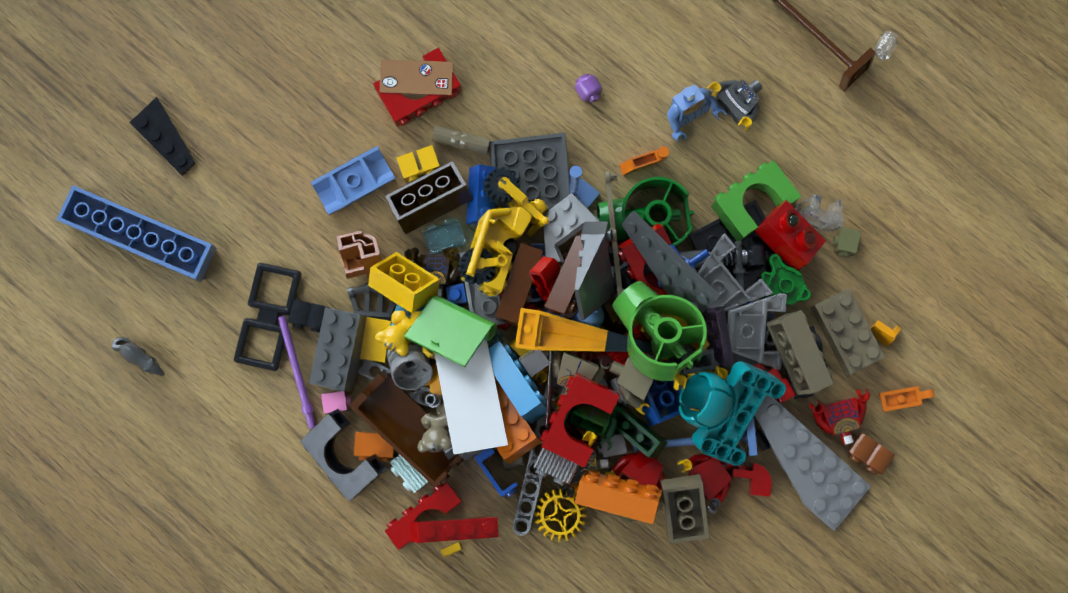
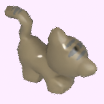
M444 403L436 408L438 416H432L430 413H427L421 419L422 425L427 430L423 434L422 440L418 443L417 449L421 453L426 451L434 453L452 447L451 438L447 432L449 428Z

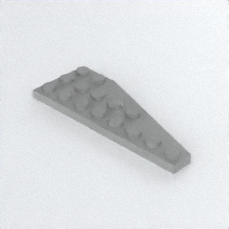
M766 395L755 413L754 419L757 420L761 427L762 433L770 443L771 449L784 472L787 473L803 505L831 530L835 531L871 486L779 402Z

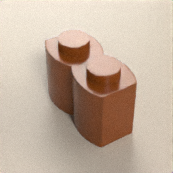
M859 433L847 451L851 455L849 458L857 464L862 462L867 466L866 470L873 475L877 473L883 474L895 456L891 451L863 433Z

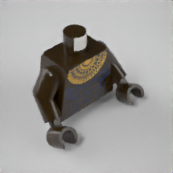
M450 246L443 250V254H420L419 257L418 248L414 247L411 250H406L404 253L405 258L410 261L413 260V263L440 279L437 296L446 297V286L457 285L462 273L458 270L460 267L458 263L461 260L458 248L453 247L450 249Z

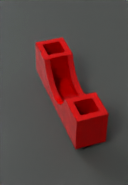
M449 483L437 485L433 489L435 492L431 496L424 495L418 500V506L414 509L410 506L402 512L404 516L401 519L397 520L395 518L386 525L388 529L385 530V533L398 550L411 541L410 522H416L421 513L429 509H437L448 513L462 502Z

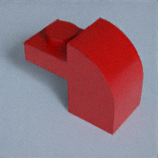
M751 463L750 471L748 466L740 465L736 466V469H731L730 477L749 479V495L770 497L771 477L763 466Z

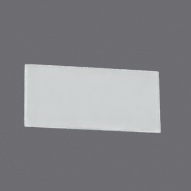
M484 340L466 367L434 353L453 454L508 445L487 341Z

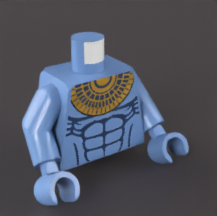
M692 85L691 87H686L681 93L672 98L667 118L671 129L674 130L672 138L680 143V136L684 140L687 139V135L679 128L706 113L710 108H713L712 114L718 120L717 115L719 112L722 111L726 115V111L717 105L718 102L715 97L711 96L712 92L710 90Z

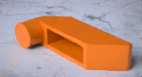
M662 146L658 150L627 160L619 165L622 175L624 176L664 161L669 155V149Z

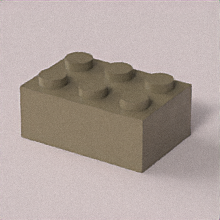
M700 475L660 480L670 544L709 538L704 489Z

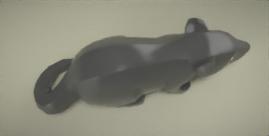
M119 337L112 342V349L120 351L121 356L130 364L137 365L144 372L150 374L165 375L156 359L147 355L143 348L135 345L128 338ZM121 341L128 342L122 345H118V343Z

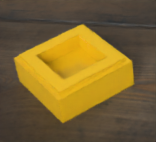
M459 541L440 551L443 557H446L461 550L462 546Z

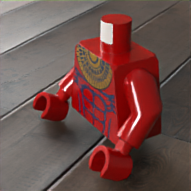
M860 389L856 390L858 399L854 397L828 405H823L817 400V407L810 403L809 407L813 411L816 425L825 433L830 434V436L840 434L843 445L853 443L854 439L851 431L860 429V425L863 424L867 411V400L870 399L868 389H865L866 392L861 395Z

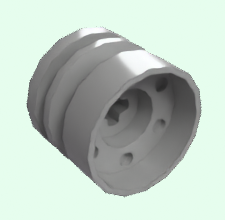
M410 341L408 344L409 351L406 356H401L391 350H388L387 353L392 380L397 387L404 390H416L425 386L432 378L433 372L429 358L422 352L423 347Z

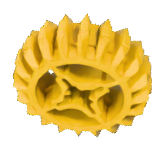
M560 488L557 495L555 489H552L553 496L550 497L547 492L545 493V496L548 498L546 501L543 498H539L543 505H536L535 507L541 509L540 513H534V516H540V519L535 520V524L542 523L538 530L541 531L545 528L546 531L543 534L545 537L550 532L552 534L550 540H554L555 535H558V542H561V536L565 535L566 541H569L568 534L571 533L575 538L574 530L582 531L578 527L579 523L581 525L586 524V522L580 520L581 517H587V514H581V510H585L586 507H579L578 504H575L574 499L577 494H574L572 497L564 499L572 502L575 508L563 509L559 498L565 496L563 489ZM553 500L555 511L548 516H544L547 504ZM557 505L562 509V512L570 511V513L563 516L564 525H562L559 518H550L557 514ZM577 513L574 525L567 529L566 518ZM558 521L562 531L551 529L546 522Z

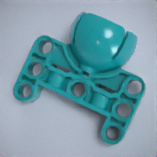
M739 361L732 366L726 382L723 378L711 372H698V374L692 375L686 382V388L684 389L683 387L681 390L679 402L682 405L679 406V412L686 422L698 427L692 436V442L702 453L738 466L745 461L746 453L737 444L765 396L776 399L780 398L785 394L786 386L773 374ZM686 407H689V408H692V409H697V410H699V411L691 410V409H688V408H686Z

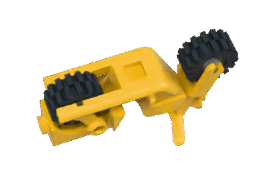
M502 167L500 170L496 168L490 172L483 182V186H485L483 192H487L485 196L486 198H491L490 202L496 201L495 204L497 205L499 203L501 205L507 203L512 208L490 209L484 213L479 219L470 250L462 255L458 263L460 265L458 270L462 272L460 274L461 280L465 282L471 281L470 284L473 285L475 283L477 285L483 283L479 286L478 290L483 291L488 296H497L501 291L504 292L507 286V280H505L507 273H510L513 266L511 262L512 252L503 245L504 242L510 238L514 240L520 238L530 222L534 225L527 232L529 237L534 236L544 225L549 223L548 217L542 215L548 210L546 202L535 199L529 203L527 196L519 190V177L515 178L517 174L515 172L511 174V169L508 168L506 171L505 167ZM494 274V277H493L492 281H491V282H486V281H487L488 279H490V278L492 277V275Z

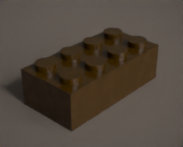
M453 161L385 196L405 235L473 200L465 181Z

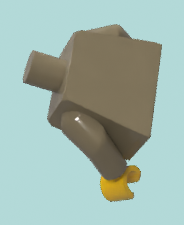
M643 353L653 360L656 359L655 355H652L650 353ZM629 357L625 365L613 361L609 372L619 376L617 385H619L618 391L624 400L633 406L637 412L645 415L642 412V407L646 406L649 408L650 406L643 401H645L654 379L642 374L633 365ZM661 358L660 362L667 361L668 358Z

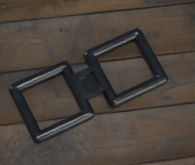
M265 263L257 264L248 306L259 309L257 320L250 318L243 320L234 362L271 371L278 370L285 344L281 327L277 325L279 314L290 315L293 299L296 300L302 275L300 271ZM264 271L293 277L286 307L256 300ZM249 327L279 333L272 363L242 356Z

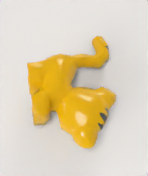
M394 311L391 315V322L394 325L379 331L375 336L376 341L383 343L387 349L397 352L401 356H406L409 351L408 344L410 340L404 336L422 311L411 313L409 318L406 316L405 311ZM424 347L422 348V352L428 358L435 359L434 352Z

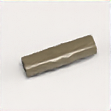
M435 126L432 135V141L485 155L488 153L491 139L440 126Z

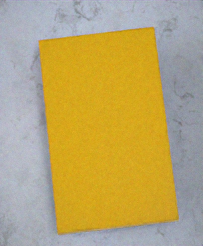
M366 317L360 359L385 363L387 348L383 343L376 341L375 336L379 331L391 326V321Z

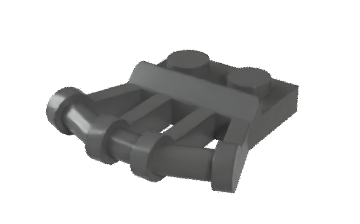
M369 283L353 289L352 287L347 288L354 309L353 313L391 321V315L397 305L395 302L392 301L387 312H383L384 295L368 286ZM365 292L364 311H360L355 295ZM371 292L378 293L377 311H370Z

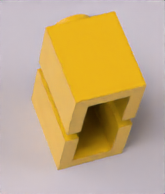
M432 145L416 150L422 166L421 170L418 169L413 152L396 157L405 183H411L421 176L440 168Z

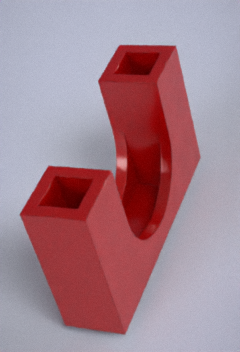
M439 47L422 56L423 61L447 62ZM453 71L451 95L428 94L421 99L413 100L404 97L401 93H380V80L373 83L376 92L396 126L408 124L411 118L424 115L429 108H436L442 105L444 100L449 97L450 99L455 98L462 91L461 85Z
M656 224L651 227L668 245L671 244L662 225ZM631 239L617 245L620 250L617 252L622 263L626 262L628 266L626 272L631 280L644 282L658 295H668L664 288L661 289L660 286L648 284L644 277V264L646 261Z
M575 373L574 377H569L565 386L568 390L565 395L561 394L557 402L559 408L557 412L551 414L548 421L551 425L548 431L544 429L540 440L542 441V448L585 468L594 450L593 446L590 447L588 443L573 437L567 431L564 424L565 416L572 407L578 404H590L611 414L620 395L610 388Z
M498 517L410 522L411 542L427 543L499 537Z

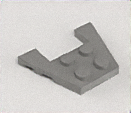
M572 193L543 214V216L549 219V223L544 225L545 257L556 259L560 267L564 264V260L559 246L581 231L584 222L600 221Z
M725 233L721 236L711 251L710 256L698 271V274L720 295L709 306L715 315L773 293L762 279H759L745 291L720 260L736 248Z
M780 293L729 310L726 350L773 368L781 369L782 359L779 352L764 351L767 311L786 312L787 294Z

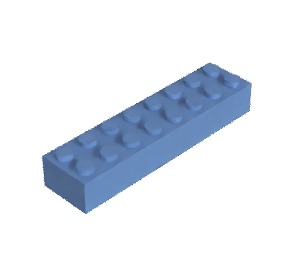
M74 185L56 219L67 226L198 282H202L217 249L208 242Z

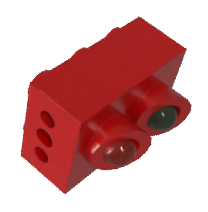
M787 200L775 207L755 230L760 238L789 267L796 270L806 266L826 242Z

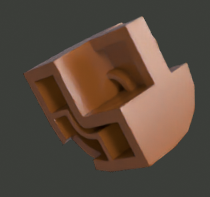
M363 231L336 236L347 279L364 274L369 279L370 267L382 261L375 236L364 234Z

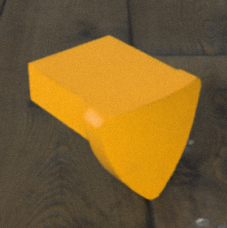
M879 320L870 327L875 339L884 346H889L901 330L897 325L891 329Z

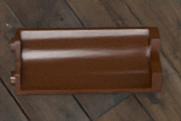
M384 371L349 405L434 487L438 483L444 484L450 477L448 475L450 469L455 464L459 466L464 461L458 454L448 459L443 451L434 453L430 451L421 453L418 451V443L427 431L421 423L422 417L427 412L403 389L397 387L392 378Z

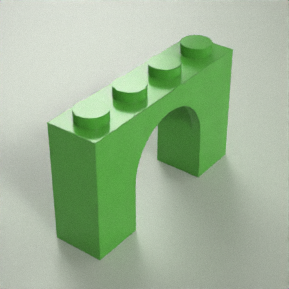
M774 160L769 164L764 162L757 168L758 171L756 173H748L742 178L743 182L740 184L735 182L728 188L729 191L727 193L721 192L713 198L715 202L711 205V208L736 241L743 240L758 228L743 206V194L745 191L751 189L763 191L770 197L776 207L785 200L792 205L801 198V195Z

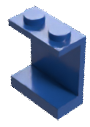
M488 448L474 458L500 496L503 497L505 495L508 498L517 491L515 487L518 484L515 482L504 491L484 464L486 460L496 454L493 448Z

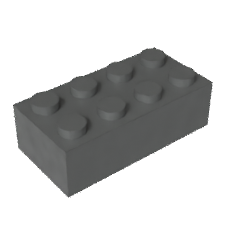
M325 307L309 384L346 392L354 391L360 363L366 317L369 316Z

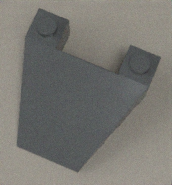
M608 221L584 222L581 234L583 251H579L581 267H577L575 295L580 320H585L616 294L615 268L610 266L608 254L609 242L613 240V231L609 229Z

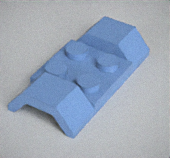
M378 146L317 178L311 184L328 215H331L377 191L380 187L396 178Z

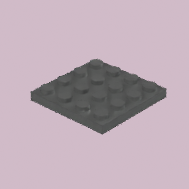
M565 133L490 141L492 167L499 168V170L505 167L506 171L509 168L511 169V174L515 172L517 174L515 178L519 177L520 180L518 182L520 184L519 190L527 196L529 203L535 199L543 200L548 206L547 211H549L570 195ZM501 203L495 204V209L512 208L507 203L505 205H501Z

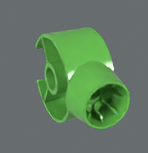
M642 281L633 283L616 298L612 307L628 330L627 351L629 358L642 374L659 381H673L676 374L685 367L692 369L694 360L698 359L700 361L706 341L707 328L703 315L694 304L678 296L658 295ZM660 314H669L677 316L685 320L691 326L682 327L676 319L671 317H662ZM639 323L652 338L651 349L656 355L655 360L643 354L634 341L632 333ZM699 342L700 348L677 365L676 362H660L661 358L666 359L673 356L679 360L687 354L686 350L681 346L682 344Z

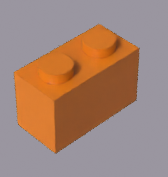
M355 432L354 456H359L358 460H366L374 454L384 462H389L390 458H395V449L378 433Z

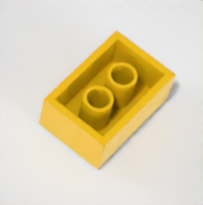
M395 252L370 267L368 286L410 313H413L426 305L430 297L438 295L440 279Z

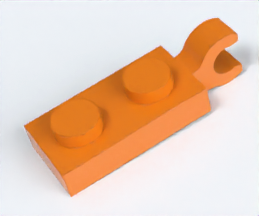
M919 386L879 393L882 412L922 405L921 399L935 397L933 389L920 392Z

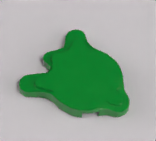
M778 254L771 255L769 263L772 272H763L761 279L773 293L761 298L784 293L787 294L786 306L799 301L805 302L809 300L811 292L804 282L803 275L798 270L786 266Z

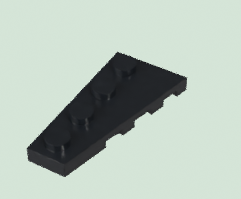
M157 97L129 122L182 176L196 164Z

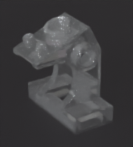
M817 194L796 206V210L807 222L822 232L835 231L843 227L844 217L842 210L844 206L841 205V199H838L833 204L831 203L827 212L820 208L822 197Z

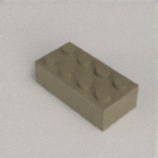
M849 288L810 307L845 376L885 358Z
M802 310L782 315L766 323L797 395L813 394L834 384L832 374L824 363V355L817 347L816 337L810 331L808 319Z

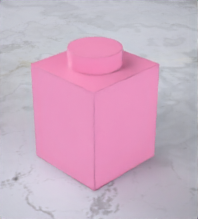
M346 391L321 394L324 414H329L336 409H339L341 412L349 411V405L352 403V400Z

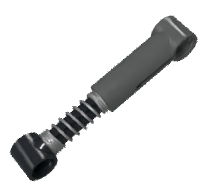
M749 246L742 250V265H746L748 268L766 266L764 246ZM703 250L678 252L681 257L690 260ZM733 250L720 261L726 265L735 264V251ZM706 259L695 265V270L700 269ZM645 262L644 274L653 273L648 264Z

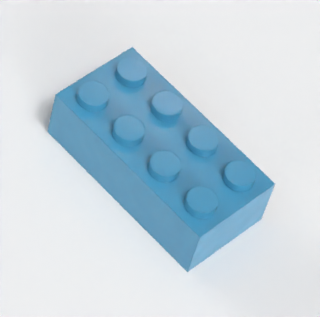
M500 341L488 348L493 374L521 417L532 425L547 414V400L538 391V386L528 376L529 373L518 361V356L508 344L504 346Z

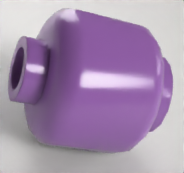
M585 74L576 80L575 90L582 101L593 103L600 98L603 88L595 75Z

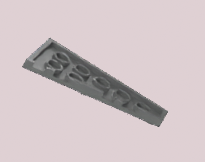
M635 211L628 215L621 225L666 293L688 300L702 314L720 295Z

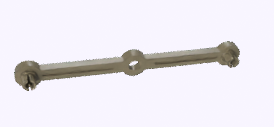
M604 171L610 221L609 229L613 231L611 243L618 297L625 290L622 288L611 191V182L618 181L617 174Z

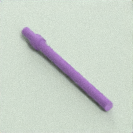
M286 316L278 317L301 398L302 413L305 414L308 427L311 429L316 426L313 416V405L310 404Z

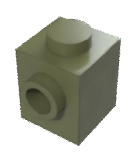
M845 227L840 228L838 234L833 238L832 246L835 247L834 252L839 253V256L844 258L854 256L857 253L861 231Z

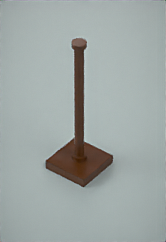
M772 0L782 6L848 66V69L842 75L839 84L840 89L846 91L871 67L876 54L871 47L857 61H853L788 1Z

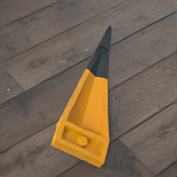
M521 308L515 347L542 351L628 352V336L543 311ZM634 338L641 352H653L651 343Z

